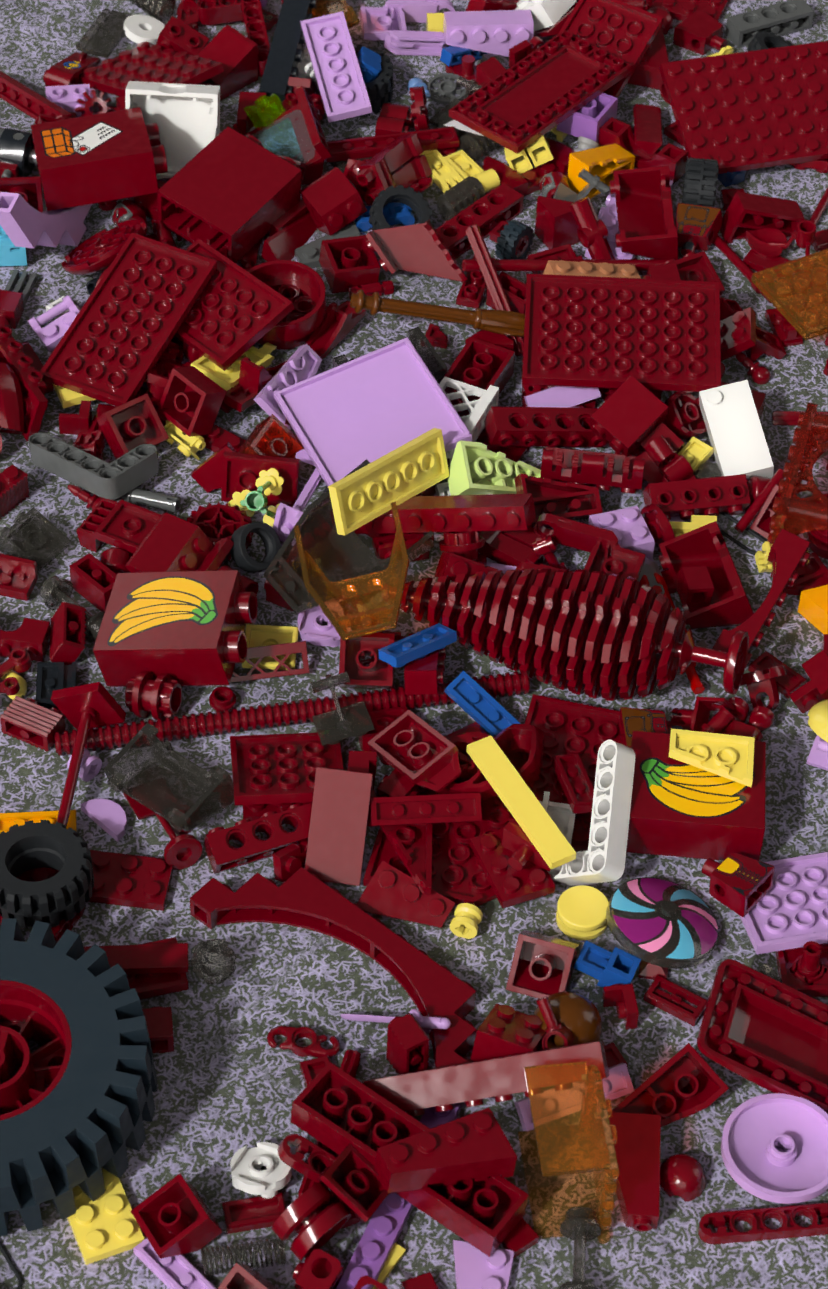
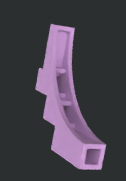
M0 192V225L16 247L35 249L36 245L56 248L58 244L78 246L87 229L83 222L92 204L39 212L30 206L20 194Z

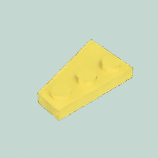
M671 728L668 757L752 787L755 737Z

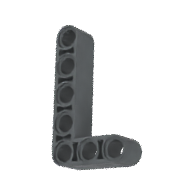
M35 433L28 439L31 461L34 465L101 498L118 499L159 473L157 448L152 444H141L113 462L108 463L47 433Z

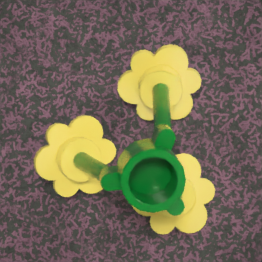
M276 468L260 471V477L255 482L258 488L257 491L243 490L241 493L234 492L232 495L233 499L229 501L231 507L238 505L240 510H246V514L249 517H252L255 511L265 514L263 522L272 528L276 510L280 503L276 507L272 505L267 509V496L271 493L279 495L282 492L281 485L284 483V478L279 476V471Z

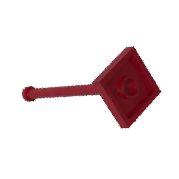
M100 682L52 691V702L77 729L56 821L66 825V828L89 727L95 728L125 722L126 712Z

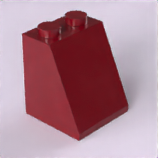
M229 25L224 26L198 54L201 58L212 59L222 63L224 72L197 84L220 86V101L258 80V44Z
M631 375L591 416V430L598 437H604L609 441L610 447L615 452L623 453L628 457L640 447L643 440L661 422L666 423L668 406Z

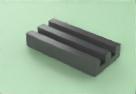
M14 269L4 290L20 293L25 281H28L22 293L23 306L25 307L36 284L37 273L32 272L31 275H28V271H23L22 274H19V270Z

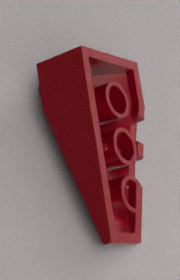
M688 1043L610 1112L661 1115V1127L707 1109L729 1087Z

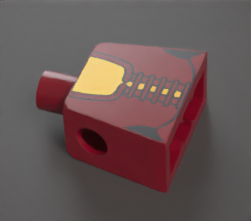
M731 853L722 863L708 858L702 867V873L710 877V895L738 915L745 917L773 888L775 867L738 853Z

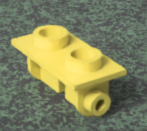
M166 420L164 428L169 436V439L166 441L171 445L176 442L179 445L177 449L187 458L192 455L197 460H200L196 453L198 450L201 451L205 448L204 438L202 436L189 437L187 434L184 435L185 433L169 420Z

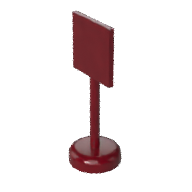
M162 780L123 793L139 820L156 815L171 840L167 843L163 855L168 866L173 865V869L181 870L194 865L199 860L202 854L200 841L190 834L177 836L162 813L178 807Z

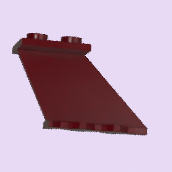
M430 220L419 224L383 229L375 228L365 235L367 237L366 244L372 252L376 251L381 258L379 262L386 272L390 271L393 274L397 270H404L461 282L468 280L457 259L449 251Z

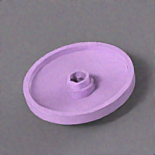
M764 1094L745 1101L731 1113L723 1129L721 1154L727 1171L744 1190L766 1201L794 1204L818 1197L828 1190V1114L809 1100L789 1094Z

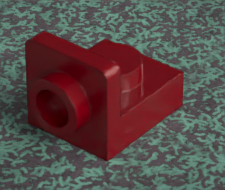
M613 984L604 987L603 1007L616 1006L618 1019L624 1020L625 1029H637L639 1010L633 984Z

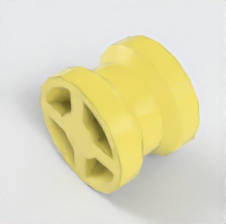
M458 904L454 911L455 918L450 923V930L458 937L474 938L478 933V924L482 920L483 913L473 904Z

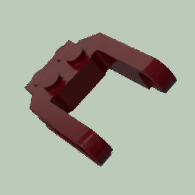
M548 513L541 514L534 526V531L539 537L552 535L558 544L590 552L591 554L584 568L587 570L586 572L591 574L593 571H604V574H607V576L612 573L620 574V577H624V581L627 577H633L638 580L646 554L621 548L618 544V538L613 531ZM543 524L551 526L554 530L544 527ZM530 562L518 563L516 570H520L521 574L525 569L532 568L538 570V572L543 568H552L551 570L556 572L559 570V568L541 563L537 565Z

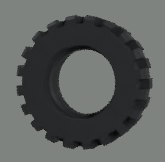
M32 820L26 821L25 825H13L9 828L8 832L5 833L3 831L0 833V915L3 918L17 919L20 928L27 929L28 926L33 927L35 921L50 923L51 927L60 925L59 921L65 919L67 922L75 917V912L80 913L86 906L85 902H88L93 894L94 875L90 849H88L87 842L83 837L79 836L78 832L72 828L66 829V825L58 822L50 824L49 820H41V823H33ZM47 867L59 871L53 877L42 881L29 882L17 878L25 871L34 868Z

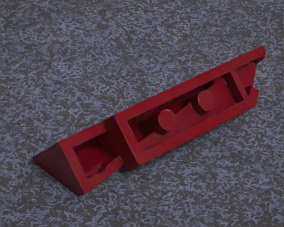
M303 199L271 224L269 238L264 240L261 258L266 261H291L295 256V249L303 246L317 230Z

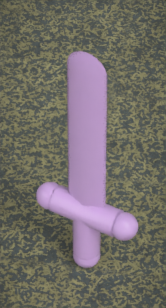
M412 1009L409 1012L414 1016L426 1034H429L431 1029L446 1030L451 1025L448 1018L422 1016L417 1009ZM358 1014L340 1015L343 1019L350 1021L389 1023L395 1018Z

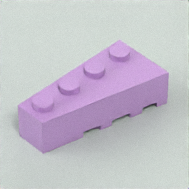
M531 10L444 12L443 32L446 45L509 57L510 48L524 40L529 42L533 38L534 22Z

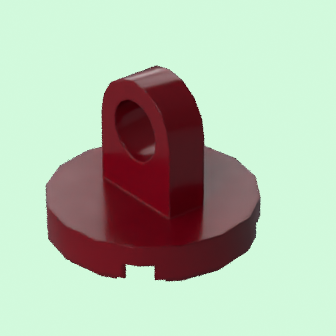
M778 665L743 674L740 686L747 685L753 708L764 706L773 711L778 707L779 693L775 678L787 675L785 666ZM763 692L769 696L770 702L768 706L763 705L761 702Z

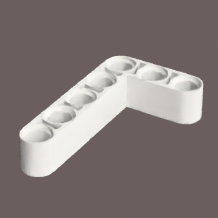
M606 740L601 744L597 756L588 850L576 852L575 860L558 866L550 872L548 871L552 880L573 886L616 881L624 873L635 768V752L632 748L613 740Z

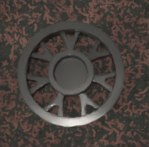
M442 73L428 81L427 90L430 92V99L434 102L450 105L458 103L466 97L468 85L465 79L457 74ZM464 86L463 89H456L457 87Z

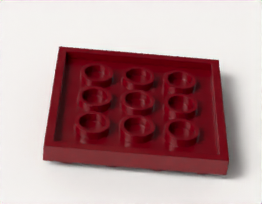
M339 732L230 736L234 805L307 804L313 802L317 766L344 769Z

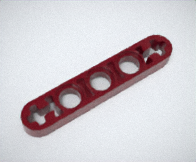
M828 1203L708 1213L699 1222L698 1234L700 1239L708 1244L828 1235ZM818 1215H819V1220H822V1221H821V1224H817V1222H818ZM797 1216H806L811 1220L812 1224L806 1227L800 1226L796 1223L795 1218ZM769 1218H775L782 1226L778 1229H771L766 1226L765 1221ZM738 1221H745L750 1224L751 1229L747 1232H741L735 1228L734 1224ZM726 1222L729 1223V1226H728V1231H729V1232H726V1230H727V1226L725 1227V1223H726ZM712 1224L717 1229V1233H712L708 1225Z

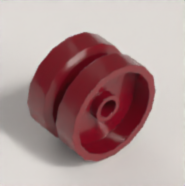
M321 1181L295 1199L271 1227L282 1241L290 1240L296 1236L290 1250L301 1262L305 1261L309 1252L311 1253L315 1249L322 1248L351 1217V1213L341 1202L333 1203L326 1208L331 1201L332 1193Z

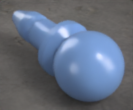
M420 78L409 80L407 84L409 92L410 87L423 86L426 98L431 97L423 80Z

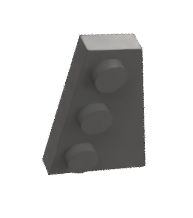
M355 222L341 228L331 236L327 234L295 249L297 262L311 268L321 267L319 256L322 240L361 236Z

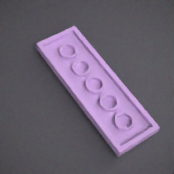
M343 11L300 21L328 123L372 113L371 103Z

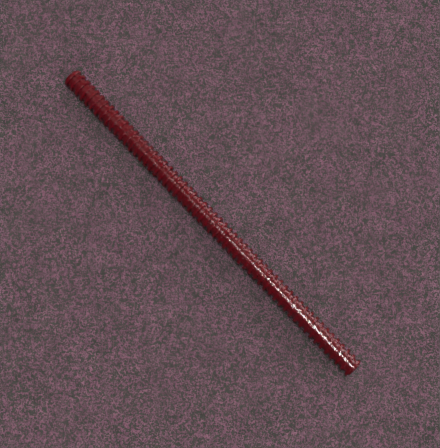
M517 671L513 672L512 675L505 673L504 676L497 674L496 677L489 675L488 678L481 676L480 679L472 677L493 698H496V695L504 697L505 694L512 696L513 693L520 695L521 692L528 694L530 691L529 677L518 674ZM452 680L439 684L438 694L405 695V689L401 686L398 690L390 688V691L382 689V692L374 690L373 693L366 691L365 694L357 692V695L349 693V696H345V694H341L340 697L333 695L330 699L328 696H325L323 700L317 697L315 701H312L310 698L307 702H304L302 699L299 700V703L291 701V704L283 702L282 705L274 703V706L266 704V707H262V705H258L257 708L250 706L249 709L241 707L239 711L233 708L231 712L228 709L224 710V713H220L218 710L216 714L207 712V715L199 713V716L191 714L190 717L182 715V718L174 716V719L166 717L163 721L161 718H157L155 722L152 719L148 720L147 723L142 720L140 724H136L134 721L132 725L123 723V726L115 724V727L106 725V728L98 726V729L89 727L85 748L87 750L92 749V751H96V748L105 750V747H109V749H113V746L121 748L125 744L126 747H130V744L133 743L135 746H138L140 742L146 745L148 741H151L153 744L156 740L164 742V739L172 741V738L181 740V737L189 739V736L197 738L198 735H202V737H206L208 733L214 736L216 732L221 735L224 731H227L229 734L231 730L240 732V729L248 731V728H252V730H256L257 727L265 729V726L273 728V725L276 724L277 727H281L284 723L286 726H289L292 722L294 725H297L299 721H302L304 724L307 720H310L312 723L315 722V719L323 721V718H327V720H331L332 717L340 719V716L348 718V715L353 717L354 713L402 706L414 709V706L422 708L423 705L430 707L431 704L438 706L439 703L447 705V702L455 704V701L444 692ZM73 729L71 733H68L67 730L64 731V734H60L59 731L55 732L54 741L58 756H62V753L65 752L67 755L71 754L76 739V729Z

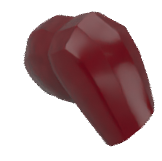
M513 724L493 737L528 787L538 780L542 768L545 734L542 730L533 725ZM467 732L448 738L458 748L459 765L462 772L458 778L441 792L445 794L480 793L481 800L498 796L466 751L468 744L490 735L482 732Z

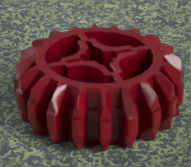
M219 501L217 505H211L208 502L207 507L199 506L197 511H192L190 517H187V521L199 526L212 543L227 537L231 539L234 531L240 526L252 523L251 517L246 514V510H240L238 505L231 507L229 502L226 505H221ZM254 532L249 533L246 537V550L248 546H251ZM231 552L226 556V559L230 562Z

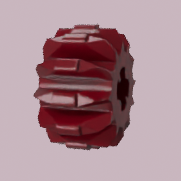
M91 90L90 96L87 92L82 93L84 100L77 99L76 101L82 107L75 108V112H82V115L78 117L93 115L89 108L94 103L96 104L95 107L98 106L99 111L95 112V114L113 111L112 106L107 107L106 105L111 99L102 100L104 92H100L98 96L96 90Z

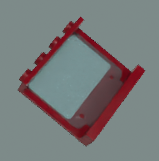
M300 86L294 90L298 105L247 134L256 137L265 149L275 155L287 156L301 161L307 165L306 170L331 157V153L313 100L303 86ZM236 123L232 125L235 131L244 136L247 135L242 132Z

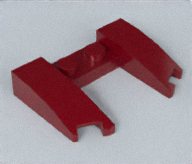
M546 138L554 158L551 161L518 174L504 163L487 156L483 160L484 165L481 168L484 171L494 169L499 176L500 185L504 183L522 195L527 196L540 190L539 182L541 178L550 172H560L567 178L569 155L575 151L560 142Z

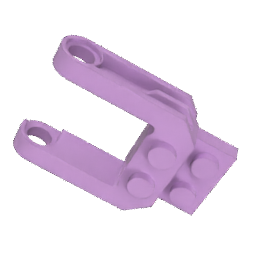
M387 0L383 7H360L363 40L383 41L384 48L396 55L441 56L442 49L445 47L444 33L407 31L406 22L426 23L427 13H438L443 8L453 12L455 11L454 4L449 0Z

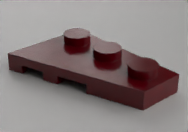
M383 860L357 902L366 913L441 929L456 906L455 902L431 889L430 895H423L412 877Z

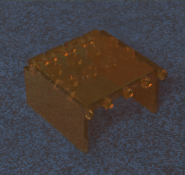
M586 1062L524 1067L534 1130L518 1131V1139L527 1193L529 1194L533 1229L539 1236V1239L596 1234L598 1242L606 1244L610 1239L611 1213L614 1211L615 1206L613 1198L617 1192L616 1180L619 1178V1168L614 1144H617L616 1126L610 1125L609 1117H612V1105L610 1098L605 1099L600 1071L595 1065L586 1066Z

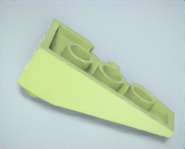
M460 440L457 442L449 467L450 476L447 479L451 496L517 494L514 478L520 473L540 478L541 470L520 460L515 462L508 459L506 454L500 451L495 453L487 449V445L483 443Z

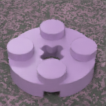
M314 602V606L308 609L305 606L298 615L300 638L302 641L312 645L337 647L340 645L341 632L350 631L349 614H346L343 611V607L335 602ZM323 621H326L328 625L322 626L319 624H322Z

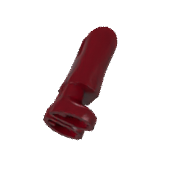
M729 698L728 701L735 707L734 711H729L734 716V719L720 734L755 737V741L761 742L763 738L761 732L772 726L775 720L774 713L767 707L757 706L752 710L748 724H745L749 714V705L741 698Z

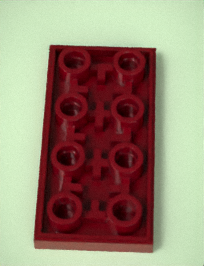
M316 767L305 870L316 874L323 882L360 886L373 773Z

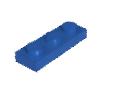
M440 623L378 649L379 659L390 664L392 667H403L406 663L423 658L433 651L444 649L447 645L456 642L457 631Z
M464 670L444 690L453 701L493 737L513 724H521Z

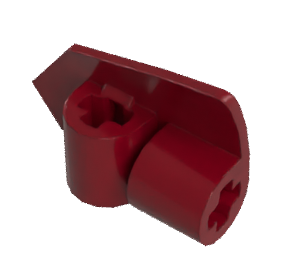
M663 435L652 440L646 446L645 452L635 457L637 460L645 459L643 479L649 484L696 479L689 462L684 456H679ZM634 458L630 460L629 469L632 471Z

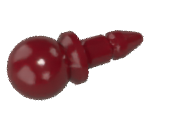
M743 352L735 355L736 359L746 369H749L747 375L751 376L755 383L766 384L770 381L771 374L766 367L760 366L759 362L754 364Z
M68 485V489L74 496L88 503L86 508L93 510L100 502L101 497L95 494L91 496L90 493L82 490L79 486Z

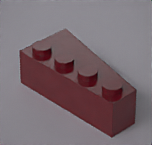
M488 1107L377 1148L374 1169L387 1193L424 1189L428 1188L430 1184L444 1183V1186L454 1185L457 1181L474 1179L475 1182L487 1180L489 1176L513 1177L517 1155L491 1109Z

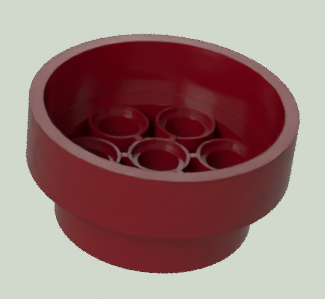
M290 260L268 261L249 269L248 272L292 301L294 309L257 342L261 345L269 342L275 345L278 350L292 349L306 343L326 315V290L320 275L311 267Z

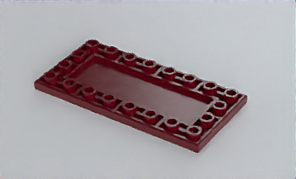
M564 30L449 110V117L518 154L630 74L633 65L620 57L608 53L605 49L573 35L570 31Z

